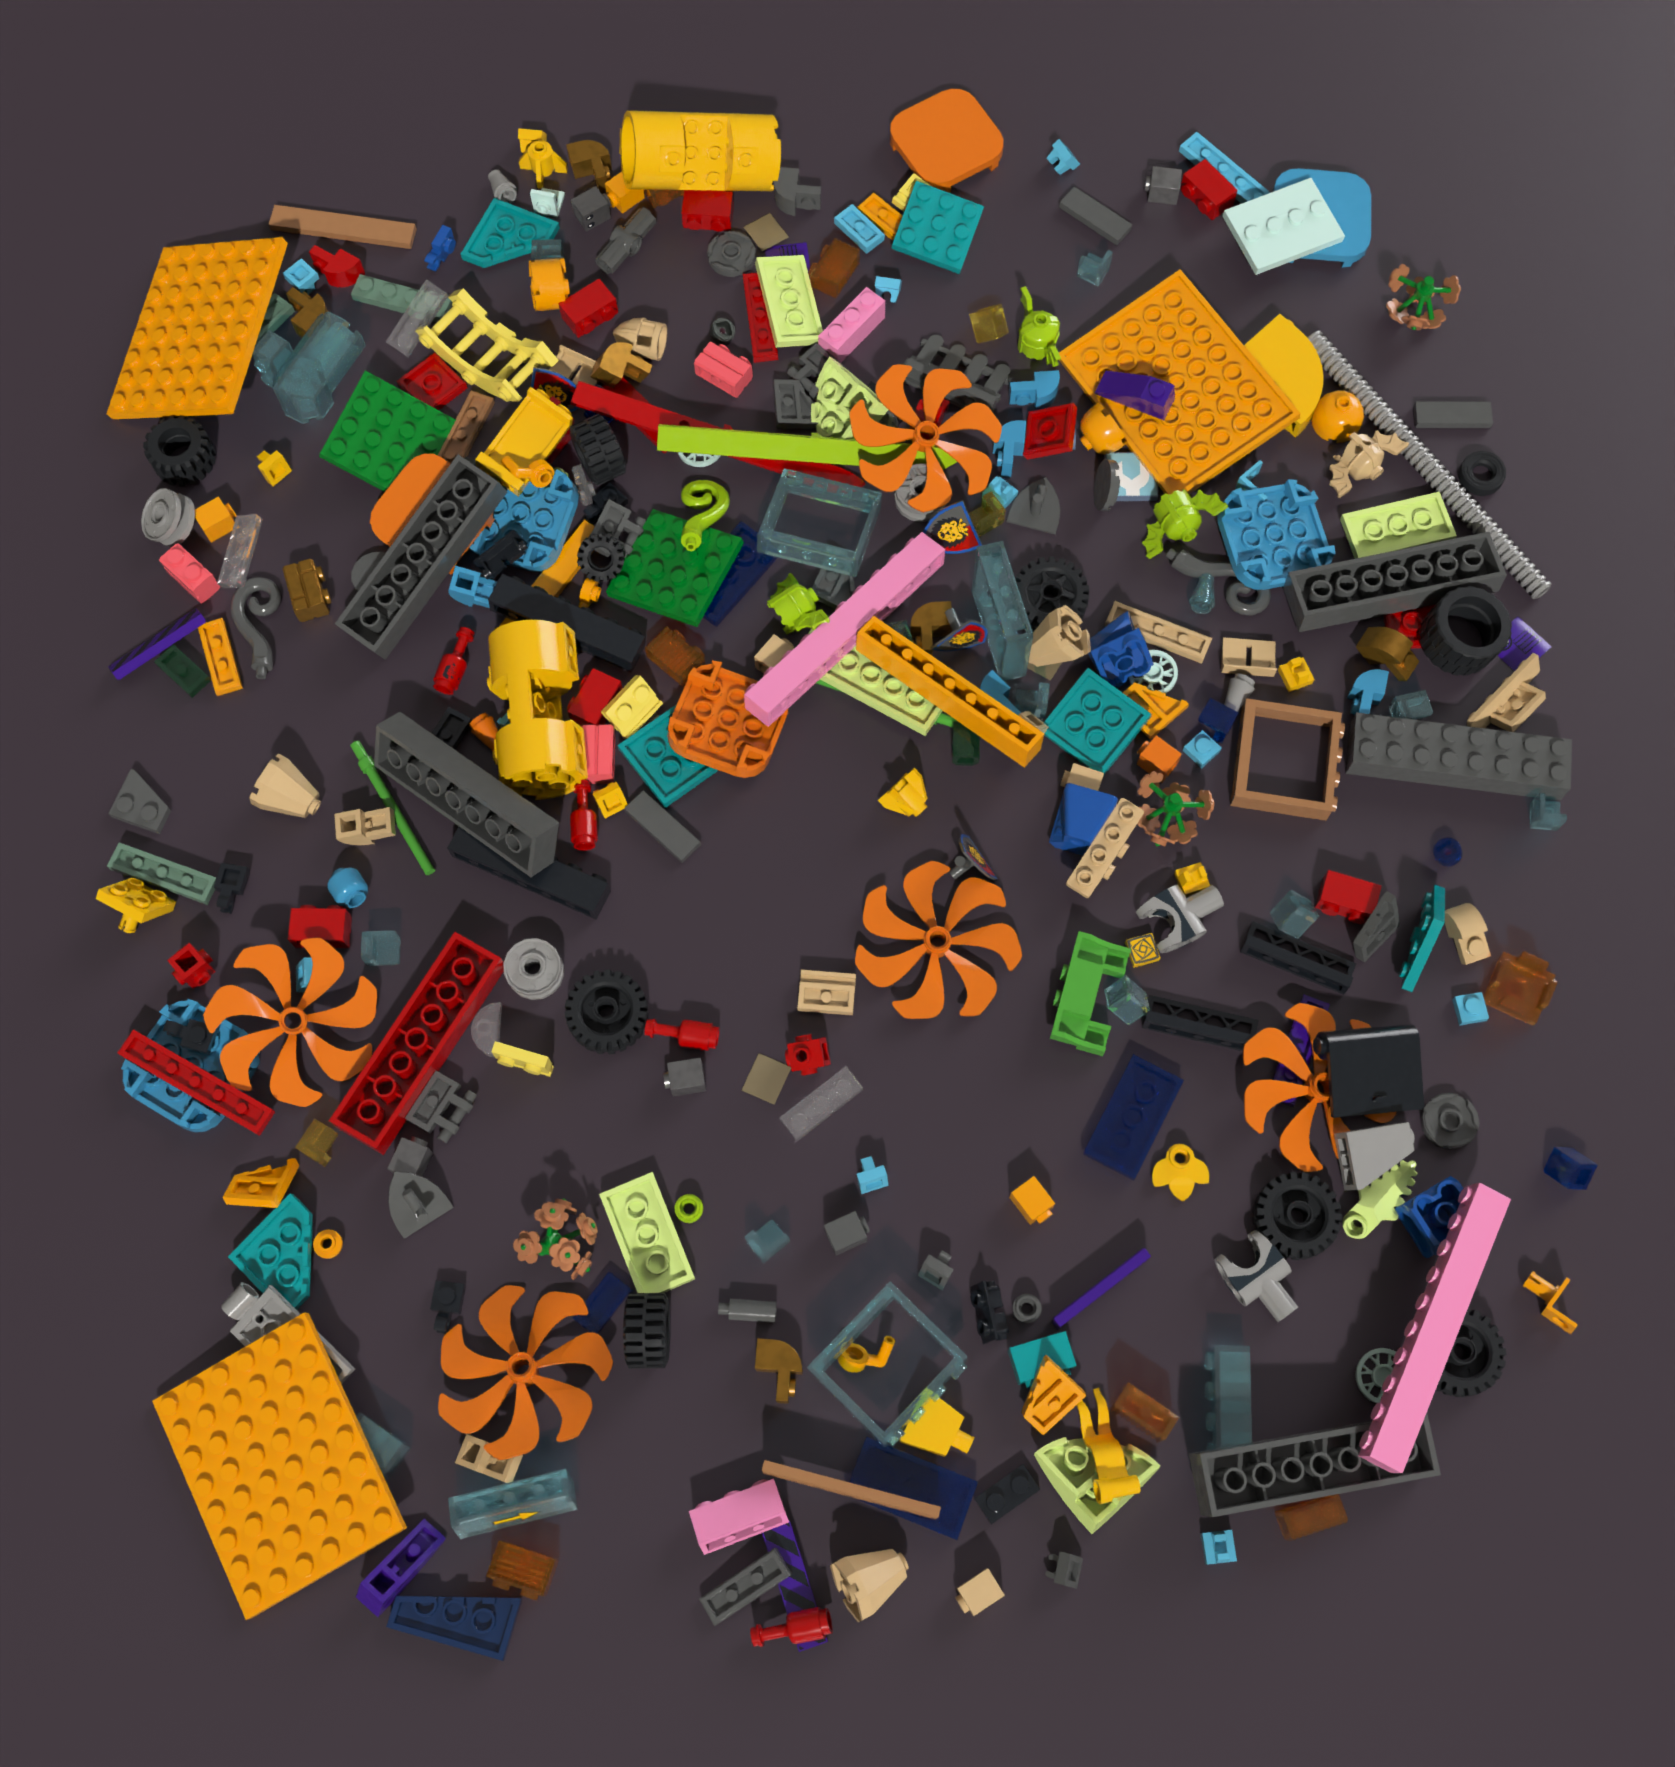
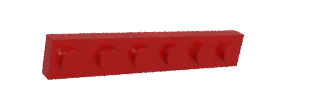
M134 1029L117 1053L258 1136L261 1135L275 1114L273 1109Z

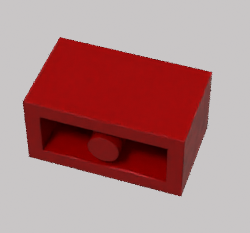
M1206 159L1183 174L1180 186L1183 195L1190 199L1200 212L1206 214L1211 220H1214L1224 213V210L1234 205L1238 191Z
M684 190L681 212L683 228L714 230L717 232L731 231L734 212L733 192Z
M600 279L595 280L566 298L565 301L558 303L561 318L578 338L592 332L595 327L611 320L618 314L616 298Z
M593 668L589 676L585 675L582 679L578 695L572 697L569 701L567 711L570 720H573L579 726L605 725L607 719L601 711L623 689L621 681Z
M1328 870L1322 878L1315 908L1320 909L1326 915H1340L1347 917L1353 923L1364 924L1377 906L1382 885Z
M301 905L300 908H291L288 940L295 948H304L300 942L310 938H322L333 948H349L352 916L344 907L339 905H329L327 908Z

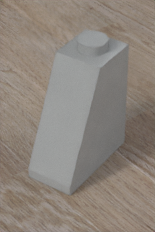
M1409 1122L1334 1134L1344 1190L1364 1189L1414 1151L1413 1143L1415 1138Z

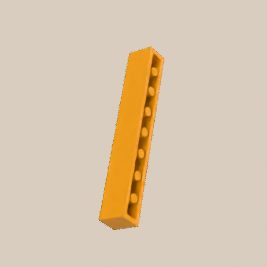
M873 616L857 632L856 650L1022 767L1025 768L1041 750L1044 737L1043 732L877 617Z

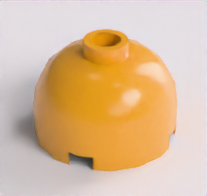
M1336 390L1327 393L1319 400L1311 420L1312 427L1315 433L1326 441L1329 439L1337 440L1336 443L1350 441L1349 436L1353 432L1358 434L1363 423L1364 408L1359 399L1350 392Z
M1098 402L1083 415L1080 421V430L1083 436L1079 439L1088 451L1092 448L1098 454L1105 455L1114 453L1128 442L1123 439L1125 436L1110 414L1106 416L1103 414L1102 410L1104 407Z

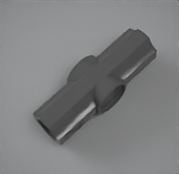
M644 207L639 208L624 226L618 225L613 230L610 242L595 258L596 264L603 272L608 275L609 273L613 274L628 255L632 257L637 254L641 247L642 239L656 224V218Z

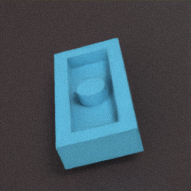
M853 204L834 217V224L866 254L885 240V234Z

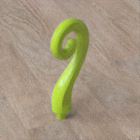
M693 481L686 484L681 491L682 502L694 509L709 507L712 503V495L716 499V503L711 508L690 518L685 523L681 534V544L688 551H694L701 545L702 532L718 521L729 507L730 499L728 492L722 485L713 481ZM696 493H705L702 497L692 496Z

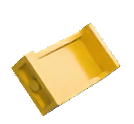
M532 387L527 390V396L484 453L480 452L475 459L476 467L494 478L518 497L530 481L528 478L514 477L502 465V459L505 456H509L522 468H528L532 462L539 459L546 461L573 422L571 412L561 404L557 406L549 400L550 397L541 389L535 390Z

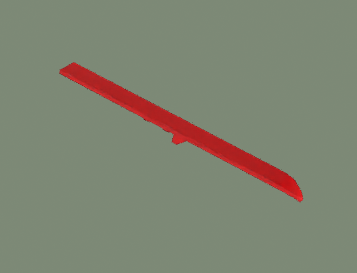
M578 381L570 404L658 433V424L733 430L727 424L720 428ZM728 456L831 491L848 492L865 486L864 480L855 474L828 463Z

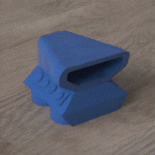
M1128 611L1121 614L1090 638L1091 651L1088 653L1099 676L1115 688L1122 686L1127 678L1132 675L1136 677L1145 675L1149 672L1151 666L1154 665L1146 642L1139 628L1135 629Z
M1067 783L1063 791L1049 843L1055 848L1084 856L1115 809L1118 798L1114 795Z
M1452 1176L1395 1208L1399 1215L1398 1218L1425 1258H1430L1437 1254L1440 1243L1446 1239L1449 1232L1448 1222L1451 1216L1457 1212L1460 1204L1458 1197L1464 1188Z

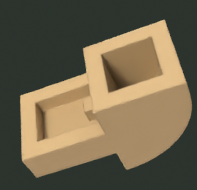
M387 807L368 812L356 809L335 814L336 839L349 845L375 844L376 839L395 836L394 810Z
M1464 903L1445 910V926L1448 936L1454 938L1461 964L1467 965L1490 957L1491 954L1484 934L1488 929L1476 907L1470 903Z
M466 1434L455 1463L512 1485L523 1455L506 1460H498L485 1451L484 1445L489 1442Z

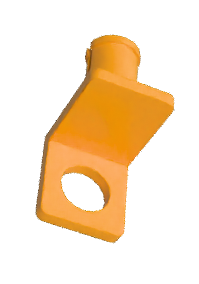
M1533 1271L1523 1284V1287H1526L1546 1301L1545 1305L1547 1306L1541 1315L1567 1333L1572 1334L1577 1327V1323L1552 1307L1570 1279L1566 1277L1561 1286L1557 1285L1555 1287Z

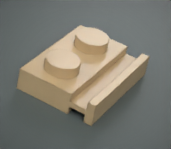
M801 970L798 1011L853 1015L856 974Z

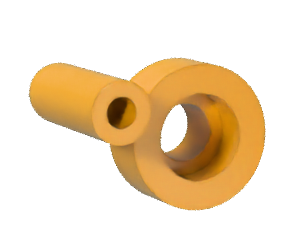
M505 456L501 461L502 465L514 477L528 478L535 487L543 488L552 482L554 469L545 460H536L528 468L519 467L509 456Z
M585 579L579 595V608H589L593 601H598L601 587H598L599 583L594 579Z
M885 1336L877 1355L868 1354L866 1349L859 1344L846 1343L840 1349L837 1357L838 1363L848 1372H861L866 1365L884 1367L895 1344V1339L891 1336Z

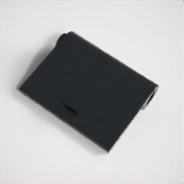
M1414 1025L1321 1031L1316 1035V1038L1313 1040V1050L1320 1059L1327 1060L1331 1117L1424 1109L1420 1037Z

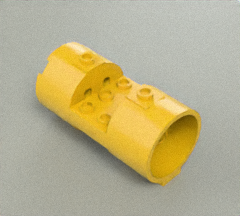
M626 111L622 121V128H620L619 144L625 186L627 189L771 192L774 190L773 181H778L781 164V140L777 139V134L774 130L778 128L777 120L774 115Z
M521 620L504 624L493 630L488 637L490 666H488L489 677L487 678V685L489 690L499 698L508 700L510 707L507 710L510 724L502 727L496 733V739H494L495 750H493L492 755L495 764L498 766L499 781L513 789L520 796L522 794L535 796V800L556 798L575 791L574 785L581 784V780L588 778L584 729L573 720L563 721L561 696L571 689L573 681L579 680L575 632L564 622L553 623L544 620Z

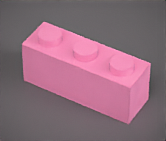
M866 287L818 336V345L842 363L885 318V300Z
M774 1479L759 1480L748 1489L728 1492L722 1499L714 1502H702L695 1509L689 1511L698 1544L704 1555L789 1523Z

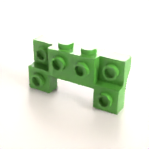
M1078 931L1069 965L1064 964L1060 980L1065 981L1062 991L1057 990L1053 1006L1058 1008L1050 1039L1075 1045L1078 1050L1100 1056L1104 1055L1111 1026L1091 1021L1090 1018L1102 974L1123 979L1131 948L1109 943L1092 934Z

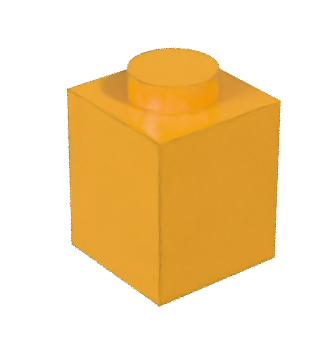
M622 171L605 183L606 195L611 202V207H616L622 214L645 198L644 189L626 188Z
M219 496L195 509V518L211 543L238 528L233 520L237 515L229 503L225 505L222 503Z
M1035 1176L1011 1192L1009 1198L1030 1225L1036 1220L1041 1224L1053 1215L1051 1209H1053L1055 1202Z

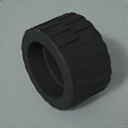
M1473 586L1458 587L1446 593L1427 613L1419 630L1420 644L1426 657L1431 660V663L1438 666L1440 670L1449 672L1452 675L1467 676L1485 668L1508 645V640L1512 634V622L1504 604L1492 593L1482 588H1474ZM1448 616H1460L1473 623L1481 634L1482 647H1472L1458 640L1450 630Z

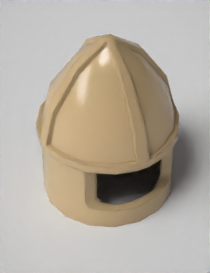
M643 317L633 318L613 330V335L616 342H625L633 345L630 354L660 361L666 347L667 325L650 321Z

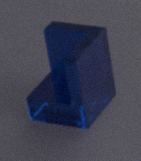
M1210 698L1198 721L1214 729L1216 732L1213 740L1222 744L1239 712Z
M1554 1147L1545 1165L1544 1173L1567 1189L1586 1190L1598 1164L1574 1148Z

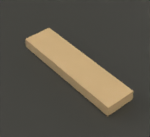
M1114 601L1105 622V627L1121 614L1128 611L1135 629L1139 628L1146 643L1202 664L1211 643V637Z

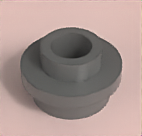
M1022 1294L1015 1299L1012 1311L1018 1321L1028 1324L1035 1322L1039 1318L1042 1306L1036 1296ZM1023 1304H1029L1032 1307L1030 1314L1022 1312L1021 1307Z

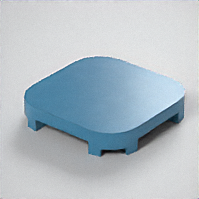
M1298 168L1289 169L1281 173L1276 179L1272 192L1312 178L1345 235L1343 242L1301 258L1342 262V267H1351L1352 263L1360 260L1365 255L1371 240V191L1366 181L1358 175L1348 172Z
M558 469L554 471L552 482L549 485L538 488L529 482L519 497L505 488L507 493L493 512L495 520L491 528L486 526L469 548L478 555H481L514 529L527 542L528 549L525 551V555H522L512 564L508 560L504 563L533 572H540L551 567L561 554L579 500L576 485L565 473Z
M1288 479L1282 485L1246 491L1238 488L1233 490L1223 501L1228 505V508L1217 515L1218 526L1232 569L1241 583L1254 590L1283 587L1286 583L1288 572L1331 564L1335 556V546H1329L1315 506V502L1319 498L1314 490L1310 492L1304 486L1297 484V480ZM1264 493L1268 498L1263 502L1257 496L1258 494Z
M190 999L178 1001L170 1006L166 1004L159 1011L162 1016L147 1037L230 1085L220 1062L221 1051L226 1044L239 1037L248 1035V1033L244 1029L242 1030L229 1021L224 1020L218 1026L219 1031L210 1055L180 1046L181 1038L167 1035V1032L163 1031L166 1021H173L186 1027L190 1019L205 1023L203 1014L206 1008ZM261 1051L250 1064L248 1070L249 1080L258 1068ZM125 1059L121 1067L123 1070L124 1090L142 1104L183 1129L192 1132H205L216 1127L224 1119V1115Z

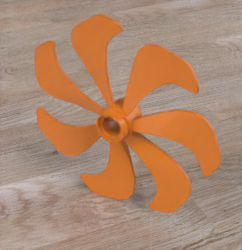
M897 364L890 367L877 381L875 387L876 395L890 412L915 430L890 427L874 421L869 417L864 400L862 399L849 412L850 424L854 439L866 447H881L911 439L912 444L900 456L884 465L877 466L860 459L859 468L862 478L884 492L896 491L904 483L917 451L925 452L927 467L925 488L920 495L908 500L907 503L920 512H928L943 507L949 503L952 490L932 451V448L936 445L955 459L967 473L969 480L968 495H974L985 490L992 470V463L989 457L978 450L938 439L940 434L972 429L982 431L994 443H998L1002 431L999 420L985 404L972 403L958 411L940 427H937L934 423L935 417L946 395L952 390L971 388L972 386L969 379L961 371L939 368L930 371L925 377L923 385L925 421L921 422L908 403L903 389L904 380L911 372L912 367ZM920 433L929 435L931 440L923 439Z
M930 861L911 870L904 878L903 888L910 904L929 928L927 932L906 923L889 910L886 903L887 887L885 885L872 890L867 895L864 906L863 924L870 933L880 937L922 940L924 943L891 957H876L862 945H858L855 965L874 986L889 987L907 974L927 952L930 955V960L921 987L912 998L893 1001L892 1006L906 1019H929L940 1014L944 1006V987L939 958L945 955L961 976L967 991V999L960 1010V1016L980 1015L995 997L997 984L990 974L952 952L950 947L951 945H970L990 949L1000 954L1006 963L1007 969L1013 971L1022 958L1017 934L1011 926L1003 923L981 927L952 938L949 932L968 912L980 905L992 904L1005 907L1006 900L1000 887L975 877L967 878L961 882L950 904L945 925L941 927L937 926L932 903V892L935 882L948 873L950 867L940 862ZM938 937L941 938L945 942V944L940 947H936L931 944L930 940Z
M310 938L300 942L312 958V974L298 1006L291 1007L290 968L284 950L273 944L245 948L235 960L234 968H255L260 971L272 984L284 1010L281 1014L278 1013L267 1003L238 986L226 985L218 989L203 1014L205 1024L210 1033H214L226 1018L237 1015H252L279 1022L278 1027L251 1033L226 1044L220 1054L222 1068L231 1086L244 1091H251L252 1086L248 1071L250 1064L263 1048L285 1032L289 1035L273 1068L270 1090L272 1095L281 1102L307 1107L318 1101L322 1097V1093L304 1085L300 1078L296 1060L297 1034H303L316 1061L331 1079L346 1081L363 1070L371 1058L372 1044L369 1043L354 1051H345L328 1044L307 1028L308 1022L342 1028H362L369 1025L376 1014L377 989L367 978L360 976L357 991L352 999L336 1008L307 1015L303 1010L324 994L343 973L344 960L340 953L322 938ZM291 1013H297L301 1017V1024L295 1029L288 1028L285 1022L286 1017Z
M1299 1003L1290 1008L1285 1013V1017L1301 1023L1307 1030L1312 1045L1314 1075L1309 1070L1296 1046L1281 1030L1276 1028L1261 1030L1244 1044V1065H1249L1263 1057L1270 1058L1286 1066L1305 1083L1304 1085L1278 1080H1257L1252 1082L1244 1092V1116L1248 1125L1261 1134L1264 1131L1266 1114L1273 1106L1291 1098L1305 1096L1309 1102L1283 1130L1279 1138V1148L1284 1157L1303 1172H1314L1323 1169V1165L1312 1153L1309 1142L1311 1122L1317 1103L1323 1102L1332 1148L1338 1160L1334 1134L1347 1132L1350 1129L1340 1117H1331L1328 1073H1325L1328 1063L1327 1060L1320 1059L1313 1050V1040L1319 1032L1336 1030L1334 1018L1328 1011L1322 1008ZM1351 1019L1349 1021L1352 1029L1371 1028L1369 1024L1359 1020ZM1317 1082L1322 1084L1324 1093L1318 1090ZM1397 1112L1367 1114L1364 1116L1378 1123H1387L1395 1117Z
M506 1285L490 1296L480 1307L479 1321L488 1335L511 1356L508 1361L484 1357L468 1349L463 1340L461 1324H457L443 1337L441 1345V1367L446 1375L455 1379H475L506 1372L508 1375L483 1394L468 1401H456L441 1393L438 1402V1411L441 1418L461 1433L471 1434L477 1432L493 1417L515 1383L517 1385L516 1401L510 1427L503 1437L492 1443L485 1444L484 1449L498 1460H506L527 1454L536 1447L540 1434L536 1411L527 1387L535 1384L553 1400L561 1413L562 1423L556 1437L557 1442H565L579 1436L592 1411L593 1404L590 1396L580 1388L539 1376V1368L565 1363L585 1364L595 1370L601 1381H605L613 1366V1359L605 1341L599 1334L587 1332L575 1337L538 1361H535L533 1358L544 1338L562 1319L574 1315H588V1308L579 1295L554 1291L541 1297L535 1308L527 1353L519 1352L511 1328L512 1307L525 1292V1289L520 1286ZM529 1365L525 1373L517 1374L521 1366Z

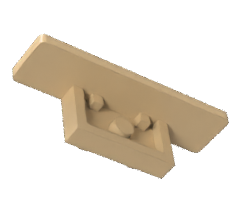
M1532 653L1526 660H1523L1518 669L1510 677L1505 678L1501 686L1486 698L1484 704L1476 712L1470 714L1467 726L1486 728L1492 723L1506 731L1514 732L1546 699L1544 691L1529 685L1531 680L1540 672L1539 656Z
M1121 798L1067 880L1066 885L1085 898H1089L1102 878L1108 880L1116 868L1112 864L1116 857L1122 859L1130 845L1126 841L1143 816L1144 810L1125 798Z

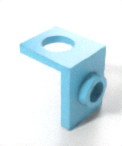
M1261 460L1239 477L1235 490L1241 488L1242 491L1258 489L1251 480L1259 474L1263 464ZM1264 493L1257 495L1263 502L1268 498Z

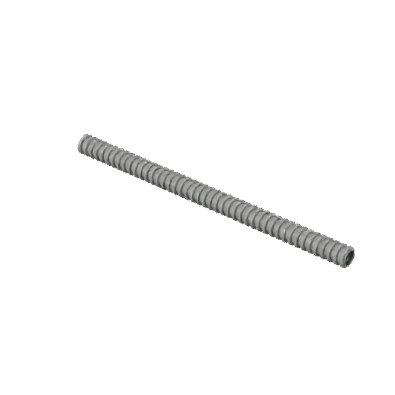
M1321 331L1313 332L1308 336V339L1318 353L1322 366L1324 365L1323 369L1329 371L1328 374L1331 377L1334 376L1333 380L1339 382L1338 385L1341 388L1344 387L1343 391L1350 392L1359 399L1364 408V414L1369 415L1368 418L1371 421L1374 420V425L1379 426V430L1384 432V435L1396 433L1400 440L1409 442L1408 447L1401 454H1405L1404 458L1410 460L1411 466L1415 465V470L1420 471L1421 477H1426L1425 481L1431 483L1432 489L1436 488L1435 492H1440L1442 499L1447 500L1446 504L1452 506L1451 510L1453 512L1457 511L1456 515L1462 517V522L1468 523L1467 527L1473 529L1472 533L1475 535L1490 532L1501 562L1505 564L1504 568L1506 570L1510 569L1509 573L1511 576H1516V581H1521V587H1526L1525 591L1532 594L1531 598L1537 599L1550 589L1552 583L1545 581L1546 577L1540 575L1541 571L1534 569L1535 565L1529 563L1530 559L1528 557L1524 558L1525 554L1523 551L1519 552V547L1513 546L1514 542L1508 540L1507 534H1502L1503 530L1497 528L1498 524L1496 522L1492 523L1493 519L1490 516H1486L1487 512L1485 510L1481 511L1482 507L1476 505V500L1470 499L1471 495L1465 493L1466 489L1464 487L1460 488L1461 484L1455 482L1454 476H1449L1450 472L1444 470L1445 466L1443 464L1439 465L1440 461L1434 459L1433 453L1429 454L1430 450L1427 447L1424 448L1423 442H1418L1419 438L1413 436L1414 432L1412 430L1408 431L1409 427L1403 425L1402 419L1398 420L1399 416L1393 414V409L1388 408L1386 402L1383 403V398L1378 397V393L1373 391L1372 386H1367L1368 382L1362 380V375H1357L1358 371L1352 369L1353 366L1350 363L1347 364L1348 360L1342 358L1343 355L1340 352L1337 353L1338 349L1332 347L1333 344L1331 342H1327V337L1323 336Z

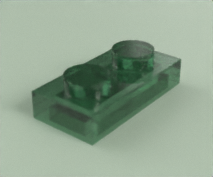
M174 644L154 661L191 698L212 681L206 673Z

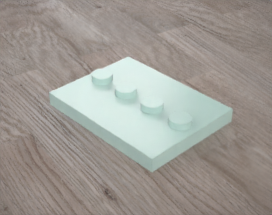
M1312 178L1224 210L1223 213L1226 224L1255 275L1343 242L1345 237Z

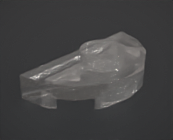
M581 464L572 467L581 504L584 506L593 504L592 496L596 494L591 480H586Z
M501 1002L491 1003L480 1009L474 1017L471 1026L472 1039L477 1048L490 1057H494L491 1051L495 1041L499 1042Z

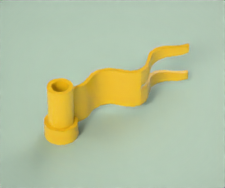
M1099 1388L1093 1389V1394L1098 1408V1435L1095 1434L1091 1415L1085 1402L1081 1400L1076 1406L1080 1416L1081 1433L1084 1443L1090 1448L1095 1461L1098 1479L1093 1480L1095 1499L1098 1504L1112 1502L1113 1498L1140 1493V1482L1136 1475H1128L1122 1447L1111 1433L1107 1403Z

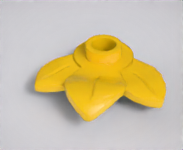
M1175 1144L1168 1149L1166 1158L1155 1164L1152 1182L1154 1187L1168 1185L1170 1191L1177 1199L1185 1201L1191 1195L1195 1183H1209V1171L1204 1162L1194 1157L1190 1147L1185 1144ZM1175 1155H1183L1184 1163L1176 1162Z

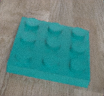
M916 181L891 249L960 274L984 206Z
M1087 668L1043 722L1049 727L1044 736L1087 768L1102 772L1105 775L1152 716L1150 712Z
M676 705L617 745L618 750L665 808L719 771L686 759L675 753L670 747L667 732L669 720L673 715Z

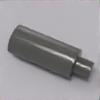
M730 1298L729 1303L719 1302L718 1314L728 1315L729 1320L775 1323L777 1302Z

